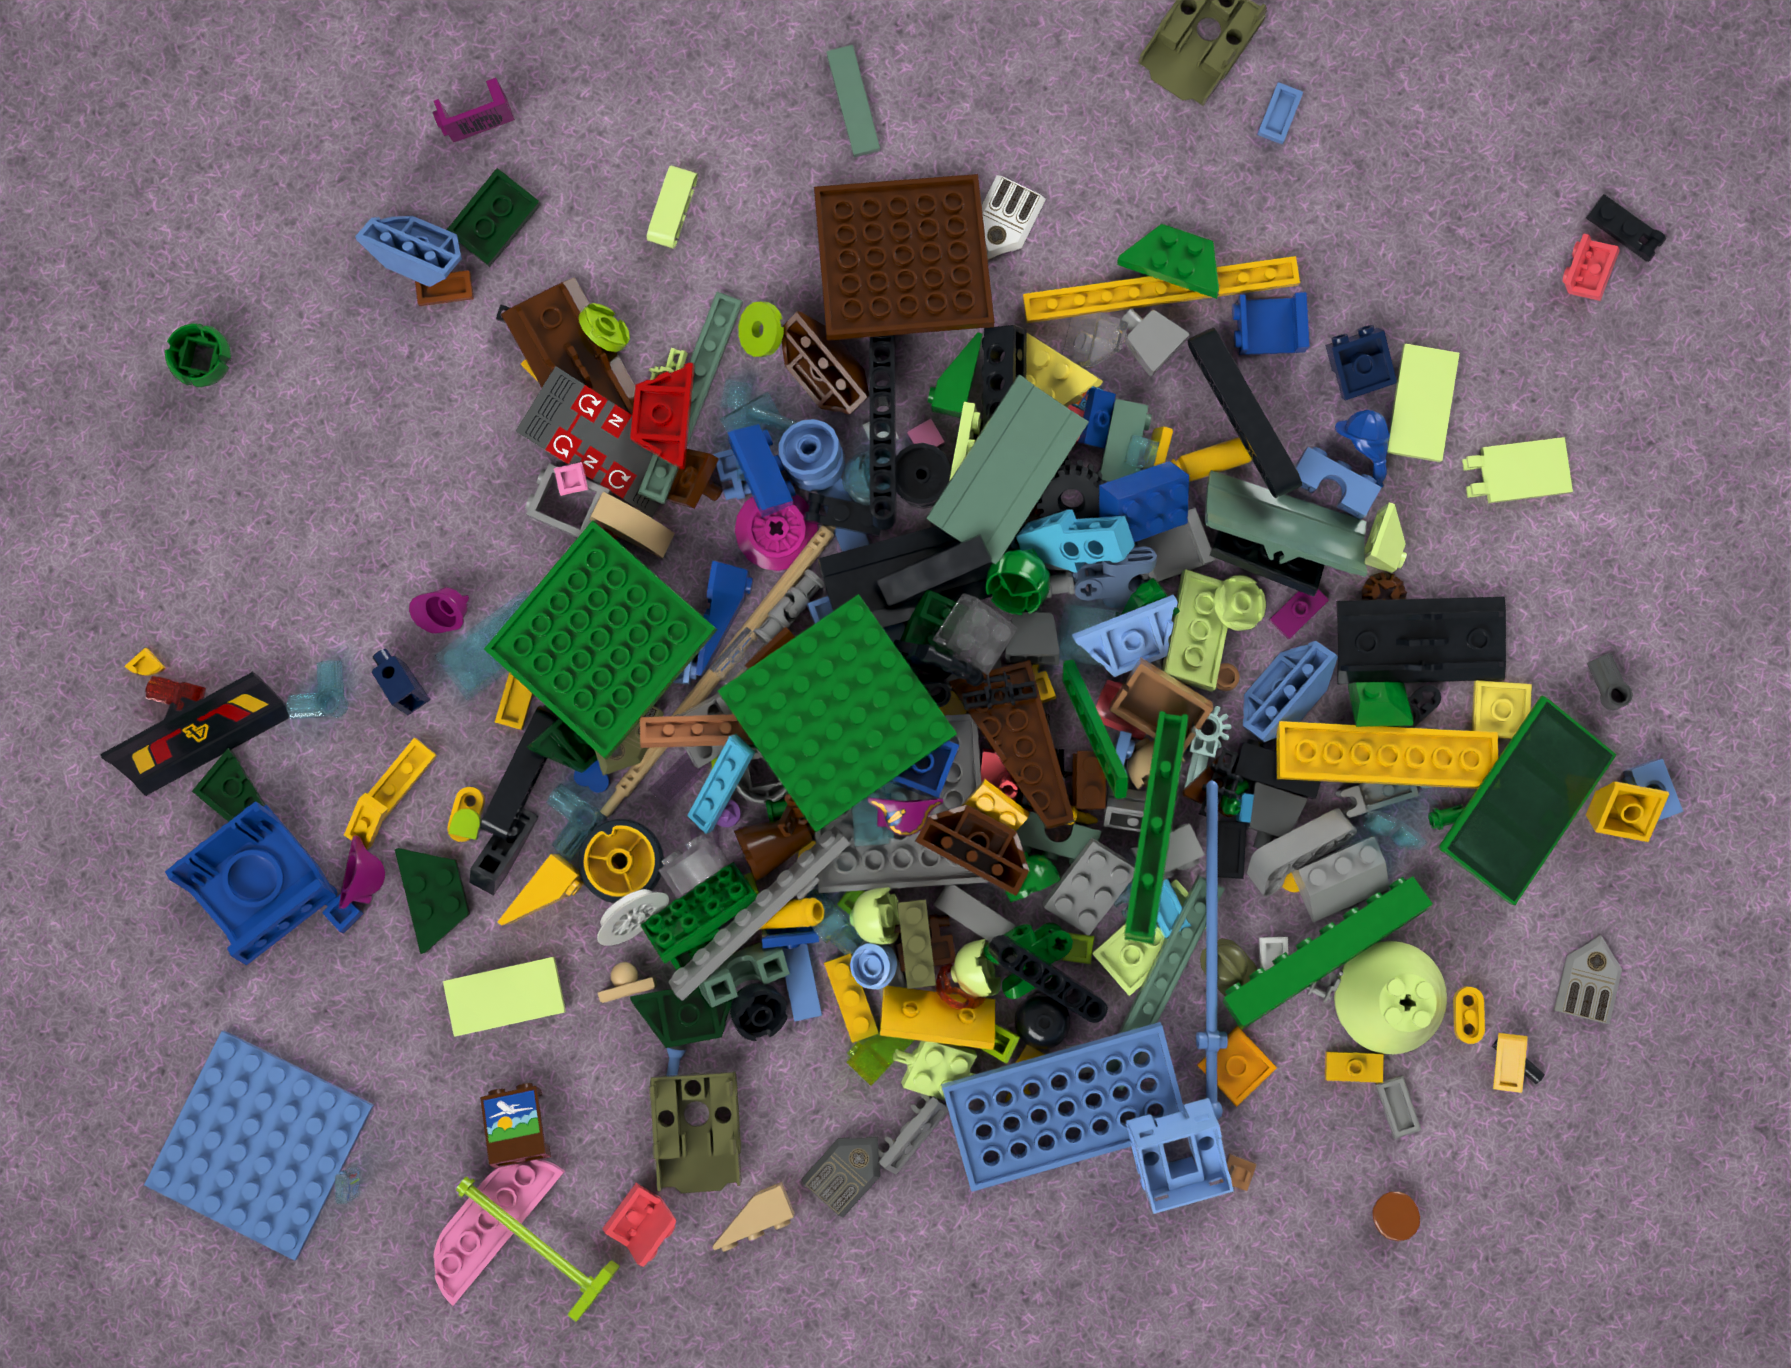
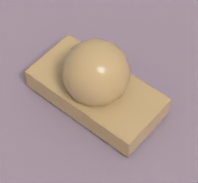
M620 962L613 967L610 974L611 981L615 987L598 992L600 1002L605 1003L651 990L657 987L656 977L638 980L636 967L628 962Z

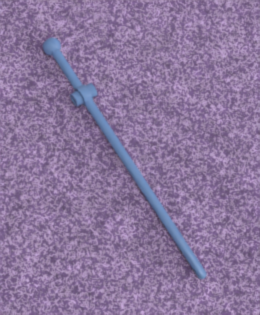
M1209 781L1206 786V1029L1204 1032L1196 1033L1197 1049H1205L1206 1098H1209L1215 1117L1219 1120L1223 1109L1217 1101V1051L1227 1048L1228 1038L1226 1031L1219 1032L1217 1029L1218 785L1215 781Z

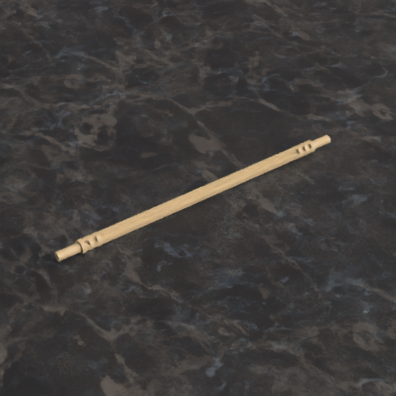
M822 525L672 716L695 707L708 697L755 637L753 630L755 628L759 629L769 617L768 613L785 596L791 587H795L804 575V572L810 568L833 539L835 527ZM667 747L647 748L641 763L631 766L615 786L617 790L600 810L603 815L609 818L625 796H630Z

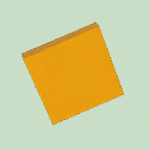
M1238 1026L1227 1035V1048L1217 1051V1087L1236 1107L1277 1069ZM1205 1056L1196 1065L1206 1074Z

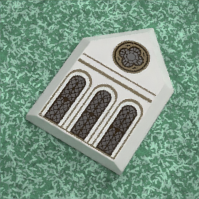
M998 175L982 204L988 259L1009 251L1021 249L1046 201L1042 195Z

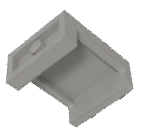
M1196 508L1188 510L1187 524L1134 542V547H1150L1157 555V562L1153 571L1140 574L1143 581L1154 578L1157 582H1161L1182 574V571L1185 569L1191 571L1211 564L1215 560L1214 557L1209 556L1211 547Z

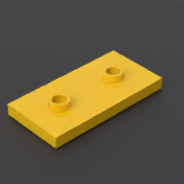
M886 986L882 991L880 1035L993 1050L995 1044V999Z

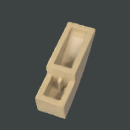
M602 492L589 518L590 521L593 520L598 525L612 531L613 535L662 559L675 534L651 517L605 492Z

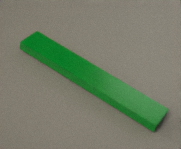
M1074 659L1066 660L1063 663L1062 673L1064 687L1116 799L1125 798L1127 796L1128 775Z

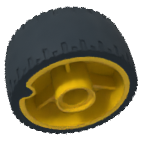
M616 819L600 824L587 835L579 851L578 867L584 884L595 896L604 901L615 903L624 896L638 890L647 889L652 891L661 878L664 856L657 837L647 827L632 820ZM619 853L625 854L628 859V863L623 869H617L613 864L614 857Z

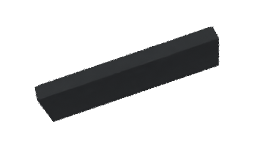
M981 534L883 576L877 582L890 606L991 562L992 558Z

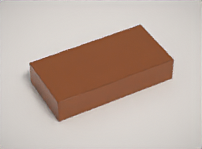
M469 270L451 272L444 280L431 287L415 281L417 303L419 306L474 299L471 272Z

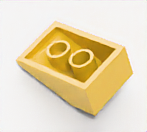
M550 854L501 916L498 923L501 926L512 924L568 896H575L584 885L579 869L560 854Z

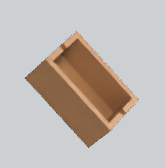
M1140 658L1127 677V684L1123 683L1110 703L1109 711L1154 739L1156 737L1159 711L1177 716L1188 715L1185 752L1196 736V729L1200 730L1212 712L1213 702L1145 659Z

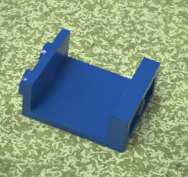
M1307 292L1295 293L1292 298L1246 300V295H1240L1236 304L1232 305V319L1237 320L1238 331H1234L1233 343L1235 348L1239 347V355L1305 353L1310 347Z

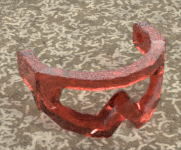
M949 963L944 967L941 966L935 986L936 992L942 1001L960 1010L962 1008L974 1009L984 1003L985 996L975 998L957 987H951L947 974L951 972L953 965ZM942 979L944 982V989L941 984ZM956 993L967 1000L961 1003L952 999L947 994Z

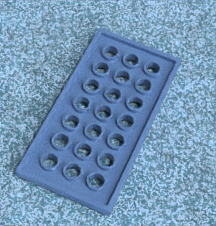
M1161 1022L941 1084L971 1192L1131 1147L1126 1123L1120 1121V1117L1124 1112H1133L1135 1114L1134 1118L1148 1115L1147 1110L1150 1105L1160 1104L1162 1106L1161 1112L1158 1115L1152 1116L1154 1123L1155 1118L1183 1111L1185 1116ZM1141 1051L1148 1053L1146 1062L1137 1064L1133 1061L1136 1053ZM1112 1059H1117L1121 1062L1120 1068L1114 1072L1106 1070V1064ZM1082 1068H1092L1094 1070L1093 1075L1089 1079L1079 1078L1078 1074ZM1056 1075H1063L1066 1077V1082L1061 1087H1054L1051 1085L1052 1078ZM1145 1078H1153L1155 1080L1154 1086L1149 1090L1140 1088V1084ZM1028 1083L1039 1085L1038 1091L1033 1095L1025 1094L1023 1092L1024 1087ZM1117 1086H1126L1128 1092L1125 1096L1121 1098L1113 1096V1091ZM1006 1090L1012 1094L1011 1099L1005 1103L996 1100L997 1094L1001 1091ZM1089 1094H1099L1101 1096L1100 1101L1096 1105H1088L1085 1101ZM975 1098L982 1099L984 1106L980 1110L975 1111L968 1107L971 1100ZM1064 1101L1073 1103V1108L1068 1113H1061L1058 1110L1059 1105ZM1036 1109L1046 1111V1116L1040 1121L1031 1119V1114ZM1016 1117L1019 1123L1015 1128L1008 1129L1003 1125L1005 1119ZM1099 1119H1104L1108 1122L1107 1127L1102 1131H1095L1092 1128L1094 1122ZM983 1124L989 1125L992 1128L987 1136L977 1135L976 1129ZM1071 1127H1077L1080 1129V1134L1077 1138L1069 1139L1065 1136L1066 1131ZM1043 1135H1050L1053 1137V1142L1049 1146L1043 1147L1038 1144L1039 1138ZM1015 1143L1026 1145L1025 1151L1021 1154H1013L1010 1150ZM994 1150L998 1152V1158L994 1162L985 1161L983 1156L987 1151Z

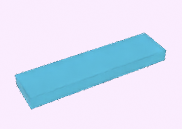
M737 734L729 736L687 815L705 834L713 831L755 754V751Z

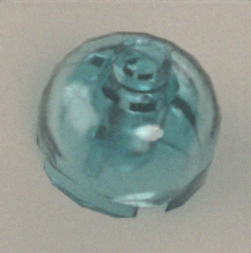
M870 450L854 455L847 462L842 480L843 487L848 495L855 502L870 506ZM882 457L876 462L884 464L888 462V459ZM882 483L876 488L886 490L890 485Z

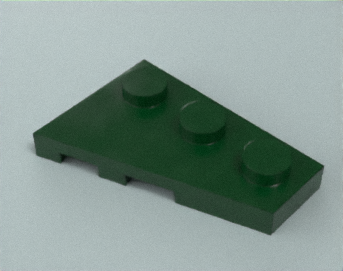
M227 748L192 790L196 796L228 822L255 801L263 807L266 805L231 748Z

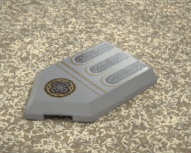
M1601 935L1578 950L1566 955L1554 1010L1610 1024L1622 968Z

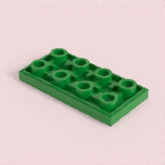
M732 862L728 866L721 868L706 881L697 884L694 889L681 898L675 899L659 913L650 916L640 926L662 961L666 964L736 916L741 910L750 906L756 900L757 894L736 864Z

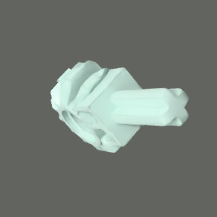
M1215 706L1206 719L1213 723V733L1207 736L1201 730L1196 729V736L1188 746L1187 752L1192 753L1184 789L1206 769L1208 758H1215L1217 749L1222 747L1218 737L1225 741L1229 739V736L1222 732V730L1231 729L1230 724H1222V721L1226 720L1228 715L1223 714L1218 717L1219 706Z

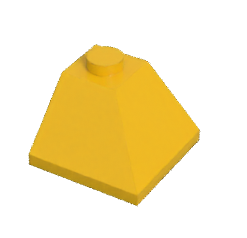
M1614 781L1595 791L1586 817L1597 833L1649 842L1669 793L1667 791Z

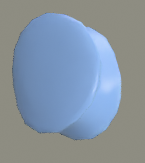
M872 943L861 945L855 950L851 958V973L856 982L864 988L879 990L886 987L892 981L897 969V959L892 947L886 944Z

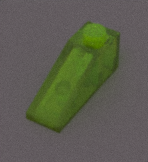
M877 1035L866 1039L862 1044L857 1041L848 1050L847 1054L850 1057L846 1063L872 1086L894 1062L893 1054L895 1050L905 1051L914 1040Z

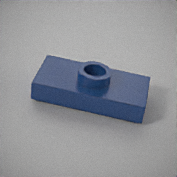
M1096 388L1089 389L1083 416L1089 423L1081 433L1078 443L1105 448L1116 394Z
M818 925L762 929L763 948L783 946L786 949H793L799 947L800 944L819 942Z

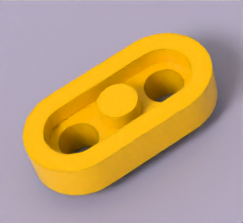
M465 787L457 793L447 826L448 834L454 814L461 809H472L481 818L485 797L479 789ZM469 796L475 797L476 802L473 806H468L466 803ZM449 834L453 840L458 842L471 840L470 838Z
M1461 987L1453 997L1454 1033L1460 1041L1467 1044H1475L1483 1038L1485 1033L1484 997L1474 987ZM1467 995L1472 998V1002L1468 1006L1463 1003V998ZM1466 1024L1472 1025L1473 1030L1470 1034L1464 1032Z

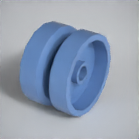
M815 419L802 420L791 425L783 433L779 442V456L791 482L798 488L807 491H822L833 486L841 478L845 469V454L834 429L827 423Z

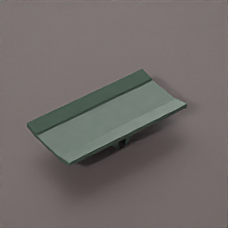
M1019 374L926 519L960 542L981 534L992 558L991 562L996 564L1007 550L1089 421L1062 405Z
M1212 470L1210 471L1207 482L1205 523L1207 526L1264 545L1270 560L1274 559L1275 552L1282 551L1284 555L1280 557V563L1302 557L1363 577H1366L1368 574L1365 564L1364 544L1366 521L1285 494L1274 498L1267 488Z

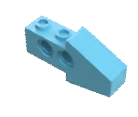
M1073 509L1028 522L1016 536L1021 550L1034 549L1044 563L1075 573L1085 563L1093 564L1098 561L1120 562L1127 557L1128 553L1135 546L1125 516L1076 519Z

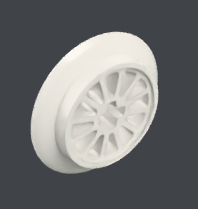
M643 889L632 892L615 902L601 918V928L597 937L598 942L601 945L611 946L635 937L643 931L640 926L642 923L668 906V895L661 892L652 893L650 890Z

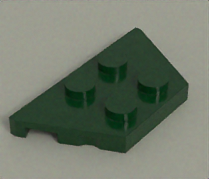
M557 718L527 746L529 750L580 773L586 771L598 760L595 750L560 718Z
M397 848L394 850L420 954L427 953L430 948L470 915L458 863L455 859Z
M699 986L683 1001L675 995L672 989L630 996V1001L665 1048L722 1038L732 1003L731 999L711 1007L701 994Z

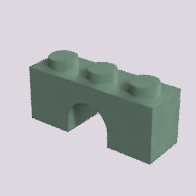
M1029 812L1028 819L1017 830L1024 852L1031 853L1032 848L1043 851L1042 856L1058 860L1059 855L1070 858L1069 864L1074 862L1091 838L1099 842L1101 835L1099 830L1073 824L1069 836L1064 841H1051L1045 834L1044 824L1038 815L1033 812Z
M759 942L733 953L699 985V988L709 1005L714 1007L738 997L736 987L745 981L759 980L763 985H766L790 973L783 950L780 947L763 948L762 942Z

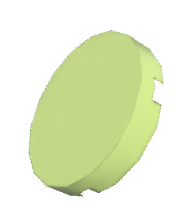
M1245 575L1228 577L1216 589L1214 597L1215 611L1220 621L1230 629L1236 631L1252 629L1265 615V594L1262 588H1258L1255 584L1257 582L1251 577Z

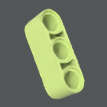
M672 165L669 167L648 228L647 241L675 248L677 244L675 238H679L686 217L683 214L684 212L687 213L694 193L692 187H696L697 173Z

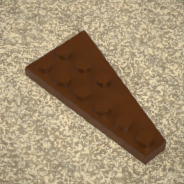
M1030 660L982 672L984 679H987L986 674H989V677L1003 675V671H1006V675H1010V679H1007V682H1012V685L1035 681L1037 698L1017 701L1014 706L1011 703L993 705L990 710H988V707L970 709L967 712L1046 829L1074 822V816ZM961 678L948 681L963 706L962 693L985 690L984 687L988 686L983 681L981 685L974 687L968 684L966 679L963 680ZM1004 681L990 683L991 689L1005 687ZM1025 687L1023 688L1022 693H1033V690L1031 687ZM1013 689L1014 696L1019 695V692ZM1001 691L996 692L994 698L997 701H1002L1005 698V694ZM985 694L981 696V702L986 701ZM974 696L968 697L966 702L967 704L977 703V698Z

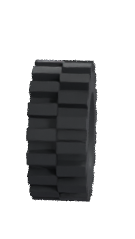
M1065 460V465L1059 467L1036 503L1037 509H1040V517L1044 518L1073 509L1076 519L1099 518V485L1106 483V480L1102 481L1101 472L1097 471L1095 473L1094 466L1091 464L1084 467L1081 460H1077V465L1072 464L1071 460ZM1068 489L1078 490L1083 496V502L1078 507H1068L1061 500L1063 492Z

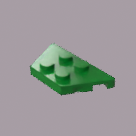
M1160 224L1118 257L1117 265L1216 299L1218 297L1219 283L1212 240Z

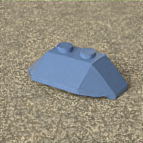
M397 216L380 219V217L371 218L355 236L356 240L385 268L429 287L444 280L462 260L457 234L414 216Z
M1317 641L1279 653L1244 694V728L1266 742L1276 738L1279 721L1300 722L1327 691L1338 656Z

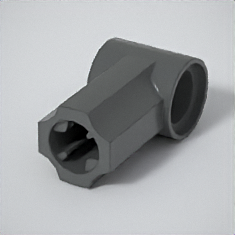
M1611 653L1587 662L1601 694L1600 701L1603 707L1613 711L1631 702L1633 697L1632 689L1624 683ZM1612 690H1616L1621 694L1620 703H1616L1611 698Z

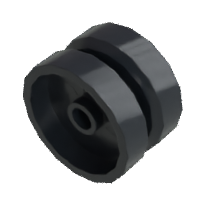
M917 443L902 449L896 456V492L909 505L921 509L933 508L949 483L952 465L944 452L934 445ZM923 472L927 476L925 479L920 480L918 474Z

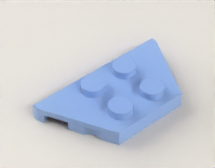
M1174 595L1168 596L1074 633L1072 637L1098 663H1101L1108 672L1116 677L1133 670L1140 658L1151 663L1167 656L1169 648L1168 638L1172 634L1174 624L1171 620L1174 607L1177 608V599Z

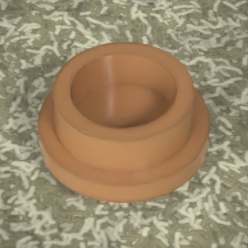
M1229 663L1220 664L1216 684L1217 689L1229 691L1237 686L1240 677L1235 666Z

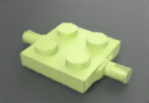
M921 1041L912 1053L896 1049L893 1054V1061L907 1064V1071L901 1081L903 1088L946 1101L941 1084L975 1075L970 1072V1069L977 1055L975 1050L963 1046Z

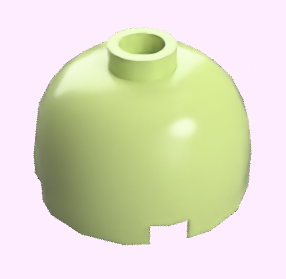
M889 887L865 891L858 897L853 910L850 912L851 925L855 927L856 932L863 940L872 944L895 943L899 933H894L895 925L900 924L898 900L895 894H889L888 891L891 890Z
M986 939L965 944L958 951L954 966L951 967L953 981L955 983L958 982L964 992L974 997L996 995L1001 987V977L995 978L994 964L998 966L999 964L987 960L984 953L985 946L990 943L989 941L985 942Z

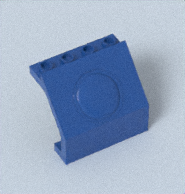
M256 801L165 871L168 879L188 891L223 930L231 943L227 948L231 957L246 966L336 897L319 865L267 804L263 807Z

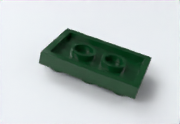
M496 168L446 230L457 234L460 245L488 267H491L539 208L541 203Z

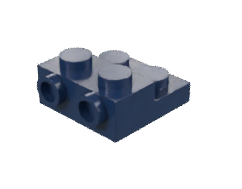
M1367 325L1357 329L1358 334L1348 337V334L1334 336L1331 338L1332 343L1325 345L1331 370L1336 374L1340 394L1345 401L1397 383L1385 331L1380 328H1374V325Z

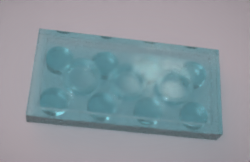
M526 590L434 655L467 701L508 672L484 648L529 596Z

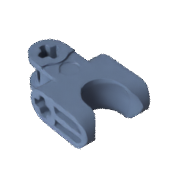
M1133 547L1127 557L1120 562L1098 561L1093 564L1085 563L1078 572H1072L1076 596L1087 601L1102 599L1103 603L1111 608L1125 607L1130 596L1137 588L1149 581L1134 579L1133 577L1153 571L1157 562L1155 551L1150 547Z

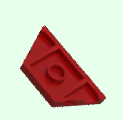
M693 363L684 364L685 367L671 373L667 371L658 375L653 380H646L635 386L630 439L632 442L679 469H685L695 369Z

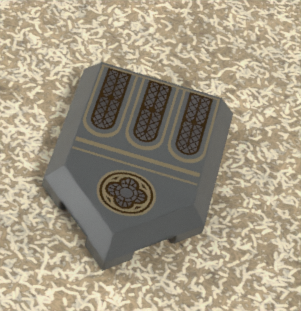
M878 1136L838 1138L801 1179L804 1185L838 1216L844 1217L880 1178Z

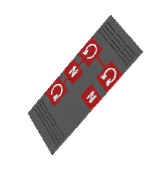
M555 367L522 419L516 432L568 465L582 462L587 477L610 489L611 492L653 517L661 504L638 495L653 453L632 442L630 439L632 415L563 370Z

